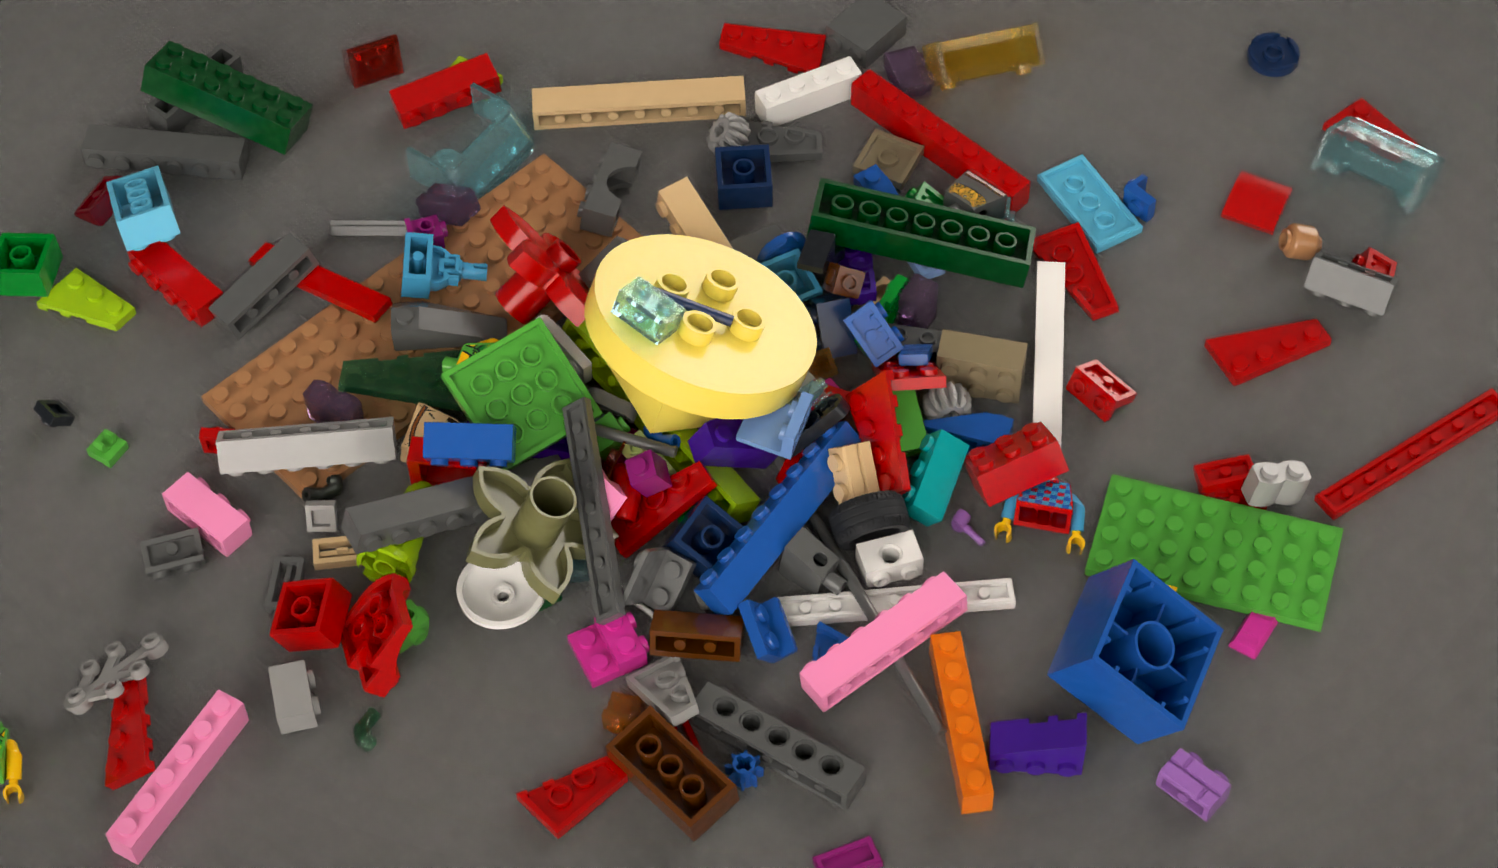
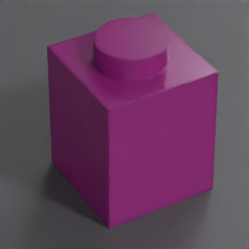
M651 449L625 460L631 487L645 497L672 487L666 460Z

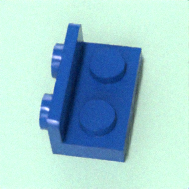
M869 300L865 305L844 318L843 321L873 365L878 367L904 349L901 344L904 337L895 325L890 328L884 319L888 314L880 302L874 304L872 300Z
M773 597L763 603L747 599L737 604L757 659L774 664L798 651L779 598Z

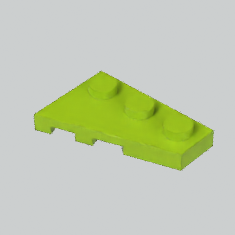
M78 268L73 269L51 289L48 297H41L36 302L38 309L44 311L49 309L55 310L68 318L75 316L86 319V322L113 331H118L137 314L134 306Z

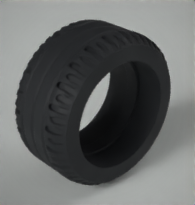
M886 490L864 494L839 504L831 511L829 523L836 545L843 550L852 551L856 550V544L907 531L910 526V518L902 495L895 491Z

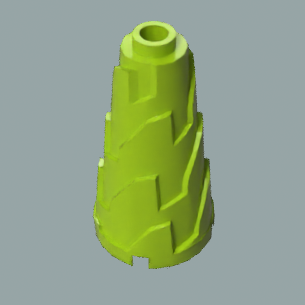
M419 481L409 485L404 493L431 487L432 485L425 481ZM424 537L408 540L398 545H388L373 552L359 553L356 557L357 566L359 568L363 564L365 569L362 574L372 582L385 575L396 573L406 577L410 583L416 573V564Z

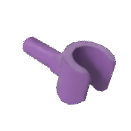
M959 509L951 522L952 529L959 533L964 532L968 534L980 547L983 546L986 541L968 525L971 520L970 514L963 509Z

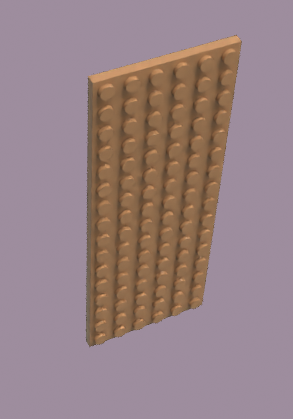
M544 153L445 223L448 231V237H444L446 250L450 254L460 255V259L463 262L488 264L486 281L461 279L458 282V286L448 285L442 290L430 291L429 299L401 297L404 253H402L360 284L390 297L393 304L398 302L425 301L507 318L508 336L525 326V324L512 317L495 296V292L516 272L508 265L507 257L512 250L501 239L490 221L492 216L503 205L523 218L540 236L545 232L550 233L568 244L581 260V264L576 268L580 272L616 236L628 241L643 236L621 217L618 219L612 237L580 229L581 217H577L580 202H586L584 200L586 188ZM551 300L530 322L534 321L538 315L545 314L556 323L565 315ZM332 303L203 394L201 398L203 403L230 429L238 430L394 417L396 440H398L407 433L418 402L438 410L454 398L441 379V374L443 373L442 362L446 356L458 358L462 347L395 351L391 335V307L374 323ZM365 463L355 467L341 464L333 465L328 469L304 467L302 470L295 472L288 471L287 469L275 470L274 472L302 498V490L305 487L322 488L328 486L326 479L331 475H340L342 480H344Z

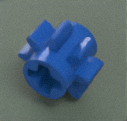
M747 750L738 755L732 753V764H725V774L730 775L728 778L740 787L741 791L751 786L758 787L757 777L764 776V767L759 766L760 756L753 757L751 754H748Z

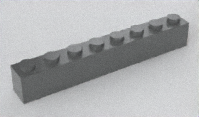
M556 454L521 463L509 471L518 475L530 486L536 474L543 467L554 461H559L561 458ZM473 476L345 508L341 528L355 553L359 554L367 551L373 552L388 545L402 544L408 540L420 537H429L442 531L455 530L472 523H482L490 518L483 513L477 503L473 491Z

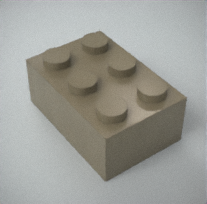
M943 329L936 357V366L946 375V384L948 382H952L953 385L961 383L971 397L1019 404L1028 343Z

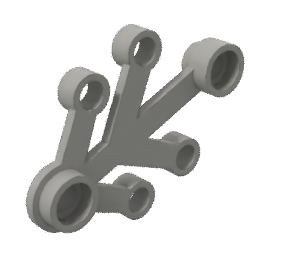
M156 632L146 635L141 641L142 647L120 663L119 661L125 655L126 649L120 641L110 643L105 648L108 659L99 678L94 682L93 680L100 673L101 667L95 659L85 661L80 666L83 677L78 687L70 690L63 702L65 709L71 711L74 715H80L88 711L93 706L94 701L119 697L125 690L121 682L141 680L149 674L150 669L145 661L141 659L146 656L149 660H155L162 657L168 651L169 645L164 637Z

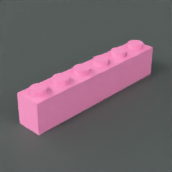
M944 571L936 577L928 578L922 587L913 593L905 594L898 604L889 610L881 611L871 623L865 627L857 628L848 639L841 644L838 643L830 647L826 654L817 661L807 663L799 673L801 688L823 712H826L930 638V635L937 633L967 611V595Z
M219 689L216 691L105 834L115 853L139 865L248 723L249 718L243 702Z

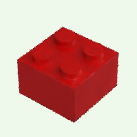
M333 577L283 582L269 636L288 652L339 648L352 594Z

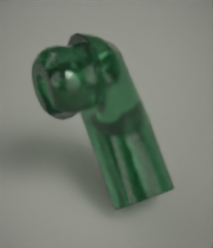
M372 707L365 712L353 728L355 744L358 747L361 746L366 752L371 751L377 744V739L371 735V729L381 718L380 713Z

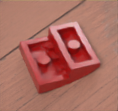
M1241 171L1225 203L1221 217L1273 235L1281 214L1284 213L1293 188Z
M1245 454L1193 465L1199 494L1255 507L1248 505L1241 491L1243 483L1252 465H1254L1250 455ZM1266 506V507H1255V508L1267 510V506Z

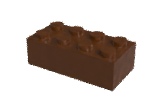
M651 705L605 746L608 757L628 775V780L694 842L739 801L736 784Z

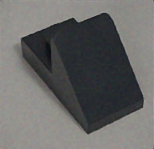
M810 230L797 262V269L823 274L828 270L830 262L839 263L845 258V247L836 246L835 234Z

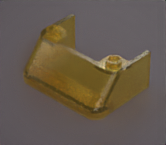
M1038 22L921 46L934 86L940 85L941 90L956 88L955 82L1015 70L1016 75L1032 73L1031 67L1046 64Z

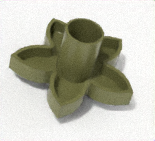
M570 459L554 461L543 467L536 474L530 486L518 475L508 470L497 467L478 466L473 475V491L479 507L490 519L479 528L468 548L465 562L491 569L506 568L516 562H520L523 575L529 586L540 597L554 605L570 581L573 572L572 559H586L578 508H575L577 498ZM612 528L613 538H614V544H615V542L617 541L619 535H618V534L616 533V531Z

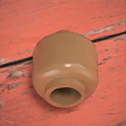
M1292 223L1281 231L1279 248L1289 259L1311 260L1322 248V237L1319 236L1318 230L1312 225Z

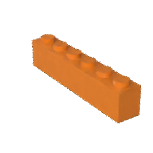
M961 631L930 635L929 656L942 721L947 729L945 736L961 815L992 811L994 790Z

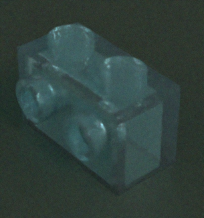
M639 276L619 290L611 313L654 344L659 345L678 330L686 309Z

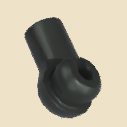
M340 475L328 476L326 479L328 486L322 488L305 487L302 490V499L305 502L306 500H330L342 493L344 489L342 477Z

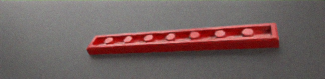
M1493 388L1487 390L1315 495L1314 501L1334 521L1497 421L1498 393Z

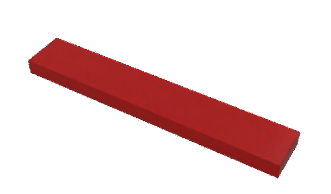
M265 242L249 259L250 265L254 266L274 245ZM319 265L295 286L374 323L393 305L390 297Z

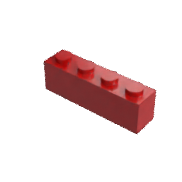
M484 53L389 90V94L403 128L407 129L418 126L432 118L441 117L460 107H466L483 98L492 97L496 93L501 92L502 89L499 76L488 54Z
M158 241L149 244L147 248L140 251H127L130 262H128L130 269L137 276L141 274L154 291L159 290L163 293L164 298L171 306L176 305L179 307L188 321L191 322L193 320L202 328L215 318L208 308L216 299L223 295V291L166 242Z

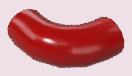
M622 462L613 465L608 472L609 480L619 484L627 496V499L614 518L635 523L641 493L631 487L626 465Z

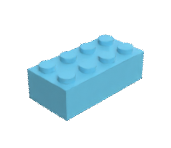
M158 165L106 182L115 220L127 251H140L147 248L149 244L158 241L167 242L174 239L176 235L181 234L169 193Z

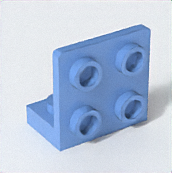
M803 391L798 402L793 400L791 405L786 404L770 414L743 419L736 435V440L791 460L810 416L814 395Z

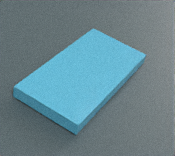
M1083 154L1037 175V182L1071 224L1080 223L1090 247L1096 254L1142 233L1143 226Z

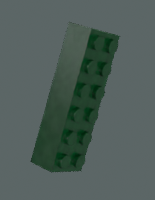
M170 40L145 64L140 89L144 93L283 155L307 131L313 104L303 100L301 97L293 96L276 86L266 84L251 75L239 72L226 64H221L204 54L194 52Z

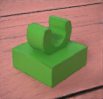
M105 428L86 450L90 457L112 468L129 449L127 441Z

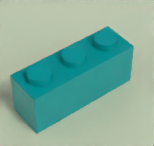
M943 429L927 434L920 444L921 453L910 470L912 475L910 479L911 490L902 495L909 517L927 527L942 521L970 445Z

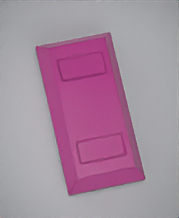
M1254 612L1247 614L1228 647L1255 660L1278 624L1276 618Z

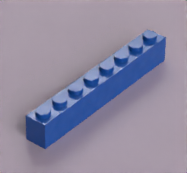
M847 421L836 423L817 438L815 442L804 449V456L798 463H795L787 470V476L782 483L776 485L769 492L770 497L768 500L754 510L752 513L753 518L746 526H743L736 532L735 540L732 544L718 554V561L715 565L701 575L699 578L700 583L694 591L714 614L732 615L738 608L737 604L746 598L783 552L784 547L833 490L835 482L833 472L830 471L827 464L829 457L828 449L861 442L860 436Z

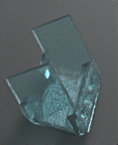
M474 82L470 85L474 114L491 124L461 154L453 149H441L429 158L410 146L406 149L410 177L463 208L469 207L503 183L534 151L533 136L505 99Z
M1347 116L1326 129L1310 168L1316 170L1324 165L1325 169L1333 174H1340V172H1347L1348 170L1395 191V197L1399 200L1398 203L1406 207L1405 213L1410 214L1421 206L1440 174L1445 159L1430 150L1360 118Z

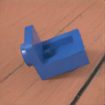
M1141 174L1136 179L1128 181L1125 185L1123 203L1134 216H1138L1147 223L1154 217L1156 199L1146 192L1148 177Z

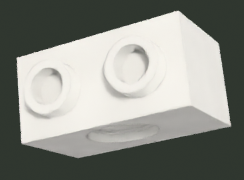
M913 530L856 544L855 560L866 589L884 587L891 582L903 579L911 580L923 574L924 558ZM891 560L894 561V563H888L885 561Z

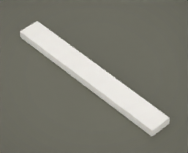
M1037 261L1032 423L1041 421L1058 440L1061 448L1065 262Z
M1012 578L955 582L967 595L966 612L1015 608L1016 601ZM922 585L864 591L879 614L881 611L889 610L898 604L905 594L915 592ZM851 591L840 592L838 595L832 592L777 597L780 599L790 627L817 625L819 621L824 624L868 621Z

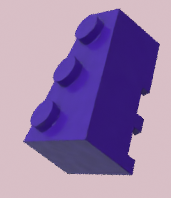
M716 418L707 421L688 440L695 463L700 461L705 466L766 469L778 455L736 440V435L743 419Z
M1087 712L1077 713V719L1059 721L1058 715L1048 716V722L1030 724L1029 718L991 722L988 754L989 770H996L999 773H1011L1012 771L1027 772L1031 775L1052 773L1063 777L1082 775L1087 747Z

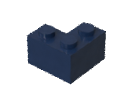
M826 293L809 299V304L804 306L810 314L814 327H816V353L820 352V356L823 359L858 354L857 346L854 342L855 337L843 321L844 318L852 314L849 297Z

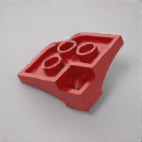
M396 573L377 579L363 592L347 614L341 637L348 668L359 671L363 690L383 698L397 685L401 677L397 666V658L404 640L413 628L405 601L411 591L409 581L406 577Z

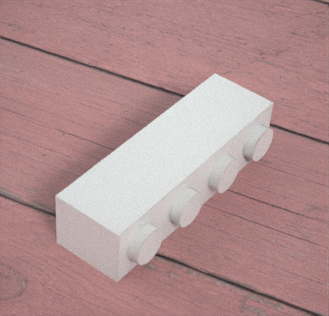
M851 56L764 87L755 91V113L761 122L763 120L773 122V126H779L851 99L852 82L859 78L862 73Z

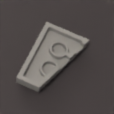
M665 656L626 677L628 687L649 706L651 705L673 727L685 723L688 719L699 714L697 702L680 657Z

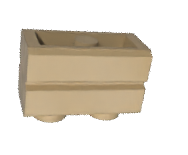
M870 441L828 449L829 457L827 464L830 471L833 472L835 482L833 494L839 504L864 494L880 491Z

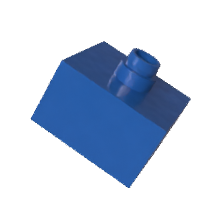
M1132 559L1088 577L1047 676L1133 742L1140 744L1185 729L1224 629L1138 561Z

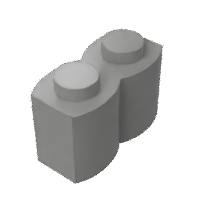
M1287 460L1279 464L1259 462L1252 465L1241 491L1248 505L1266 507L1273 503L1293 505L1301 501L1312 476L1302 461Z

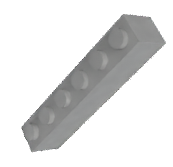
M394 417L219 431L216 439V449L220 474L241 476L246 472L257 471L260 474H268L280 469L295 472L302 470L304 467L328 469L333 465L345 464L348 467L359 466L365 462L386 464L391 462V460H396L397 442Z

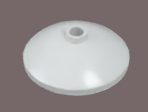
M520 562L499 569L482 568L468 563L461 572L457 582L456 593L461 610L471 621L485 628L509 629L519 626L535 616L545 601L544 598L540 597L529 586L523 575ZM501 598H508L506 601H499Z

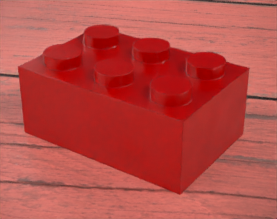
M1041 421L1029 423L1021 431L1012 435L1000 436L994 443L988 446L972 449L964 460V465L973 487L988 507L1069 471L1058 440Z

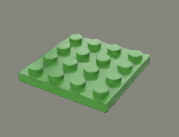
M541 317L441 374V379L470 423L513 424L517 428L515 463H507V468H501L508 471L567 437L562 411L563 407L582 397L591 399L594 420L603 414Z

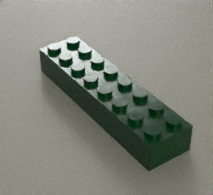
M820 178L808 228V233L810 230H818L835 234L837 246L1023 288L1026 281L1036 233V227L825 178Z

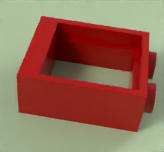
M412 436L406 459L411 485L419 481H425L435 486L473 476L478 467H462L460 462L448 461V466L430 465L431 461L423 458L424 437ZM478 462V466L487 467V462Z

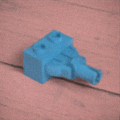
M405 233L401 297L429 299L430 291H439L448 285L458 286V282L461 279L487 280L488 264L463 262L460 259V255L450 254L446 249L433 245L434 234Z

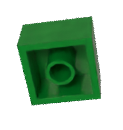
M1 233L0 295L49 296L63 259V254L55 234Z

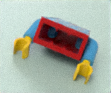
M1054 477L1005 500L1000 516L1003 520L994 527L996 540L1001 531L1008 532L1006 543L1011 541L1012 528L1010 523L1014 521L1013 525L1069 534L1070 531L1072 536L1068 539L1066 552L1070 554L1071 544H1077L1080 547L1079 555L1083 553L1086 543L1085 539L1081 536V532H1084L1085 507L1079 498L1072 494L1071 484L1059 481L1057 477Z

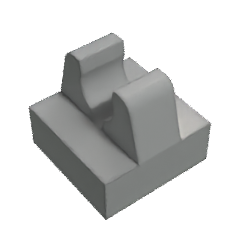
M306 500L307 532H336L338 528L336 500Z

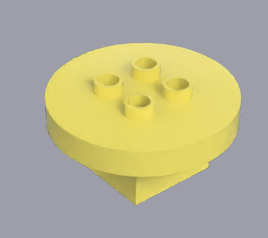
M661 234L643 236L620 244L612 249L601 261L586 297L584 316L590 338L650 434L701 428L705 422L716 418L749 419L770 414L784 407L797 395L816 354L817 338L815 327L809 312L796 293L775 273L754 259L727 246L701 238ZM651 285L733 315V322L730 327L720 324L704 312L697 310L685 311L647 296Z

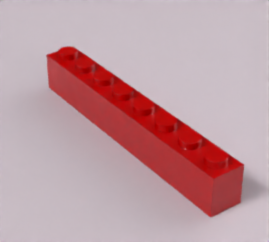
M869 69L852 82V106L893 135L923 145V156L954 178L958 179L969 170L1008 195L1004 211L1006 215L1012 217L1028 203L1030 180L874 71Z

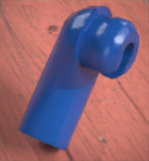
M646 426L643 428L644 435L648 439L678 448L681 444L680 437L677 434L664 435L661 432L650 434Z

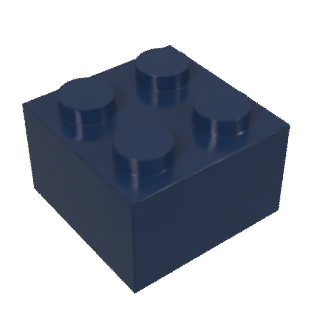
M769 144L715 147L719 210L773 207Z
M704 496L691 507L662 547H669L696 562L697 565L693 574L700 578L706 570L715 565L718 561V554L732 544L735 540L736 532L743 526L710 498Z

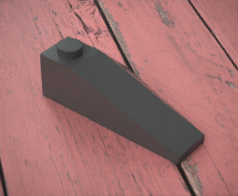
M425 301L394 303L391 307V335L394 350L463 347L466 343H477L489 338L501 340L507 336V318Z

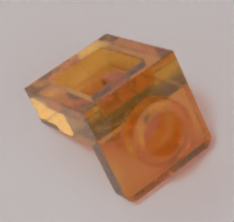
M612 691L607 709H603L602 712L603 729L619 734L639 716L642 699L638 696Z

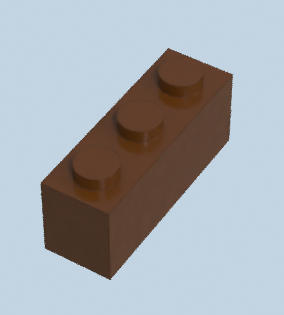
M654 609L650 627L649 655L740 662L744 642V621L742 616Z

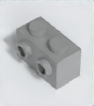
M305 660L268 667L276 718L281 735L318 727L316 715L321 714L318 696L313 697L311 689L317 688L314 671H307Z

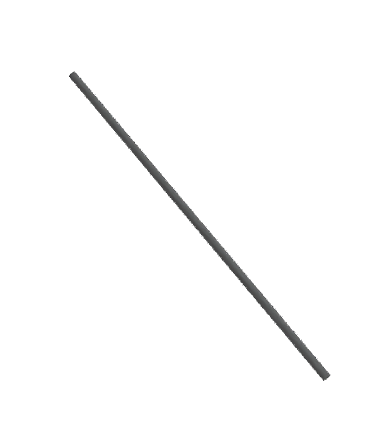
M781 456L774 460L779 470L786 460ZM816 510L809 518V521L822 543L838 556L837 569L842 577L848 581L847 585L869 623H871L878 613ZM904 656L894 662L896 669L937 737L944 735L947 732L945 725Z

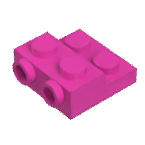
M630 611L626 615L605 625L597 624L594 617V624L567 635L568 643L592 688L648 665L647 652H649L650 648L644 635L637 636L634 630L637 628V624Z

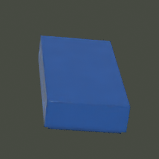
M904 344V349L899 353V365H927L933 355V344Z

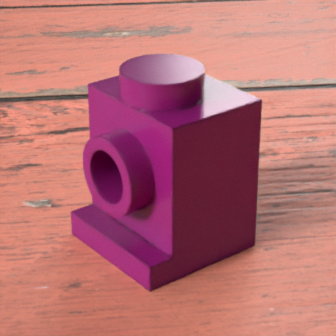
M437 214L410 221V218L404 219L406 232L434 234L433 245L446 249L444 237H448L445 221L439 222Z

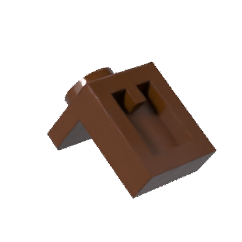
M830 262L823 289L833 294L858 299L864 282L865 272Z

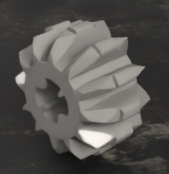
M727 112L725 115L721 114L717 121H713L712 128L708 129L710 134L707 136L706 141L708 142V148L714 154L715 147L744 146L749 142L747 137L751 134L749 123L735 113Z
M952 382L946 384L947 388L929 389V393L923 396L925 417L928 420L971 414L972 400L967 389L961 383L953 385Z

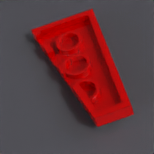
M724 23L719 47L721 50L749 59L752 57L760 58L764 64L785 66L787 71L798 74L799 71L805 73L821 67L826 45V35Z
M1079 222L1035 237L1032 252L1040 261L1065 262V290L1092 321L1119 312L1117 301Z
M1317 319L1205 339L1204 347L1235 387L1330 346L1332 338Z
M884 370L847 393L845 397L850 405V411L861 442L870 441L879 490L895 491L903 495L910 491L911 487L906 454L901 451L900 439L903 434L901 424H897L896 419L897 395H893L891 381H894L893 370Z

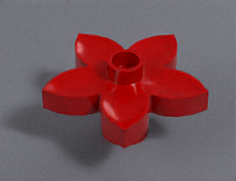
M503 205L492 216L490 221L501 239L512 250L507 257L508 265L516 272L495 292L497 300L512 317L525 325L552 300L558 309L578 327L585 320L584 309L589 288L579 276L580 271L576 269L581 264L579 256L568 244L558 237L546 232L540 236L523 218Z

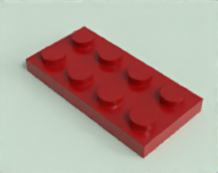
M893 355L878 367H875L872 363V371L875 375L880 374L884 370H893L894 381H891L892 391L947 388L946 375L931 359L925 366H901L896 355Z

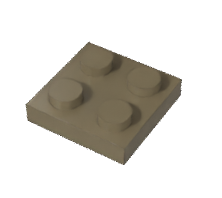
M875 129L855 161L853 173L857 174L877 164L892 182L893 186L902 191L924 154V146Z

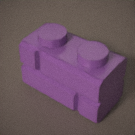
M1179 748L1170 761L1162 767L1156 781V785L1206 822L1227 800L1232 786L1222 772L1218 770L1212 771L1203 764V760L1194 752L1187 753L1182 748Z

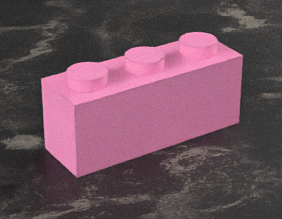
M187 472L162 493L167 510L189 528L198 527L200 536L226 557L230 556L253 535L249 524L251 522L249 516L242 509L236 510L233 508L223 494L214 493L208 483L201 477L195 478Z

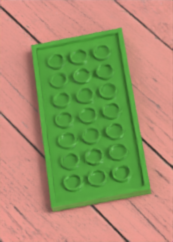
M1112 474L1085 568V575L1092 576L1135 559L1165 584L1178 587L1177 593L1186 600L1244 614L1254 612L1275 617L1277 622L1321 632L1344 528Z

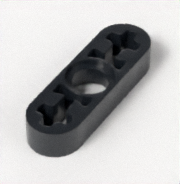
M840 394L830 396L810 412L792 458L847 415L850 405Z

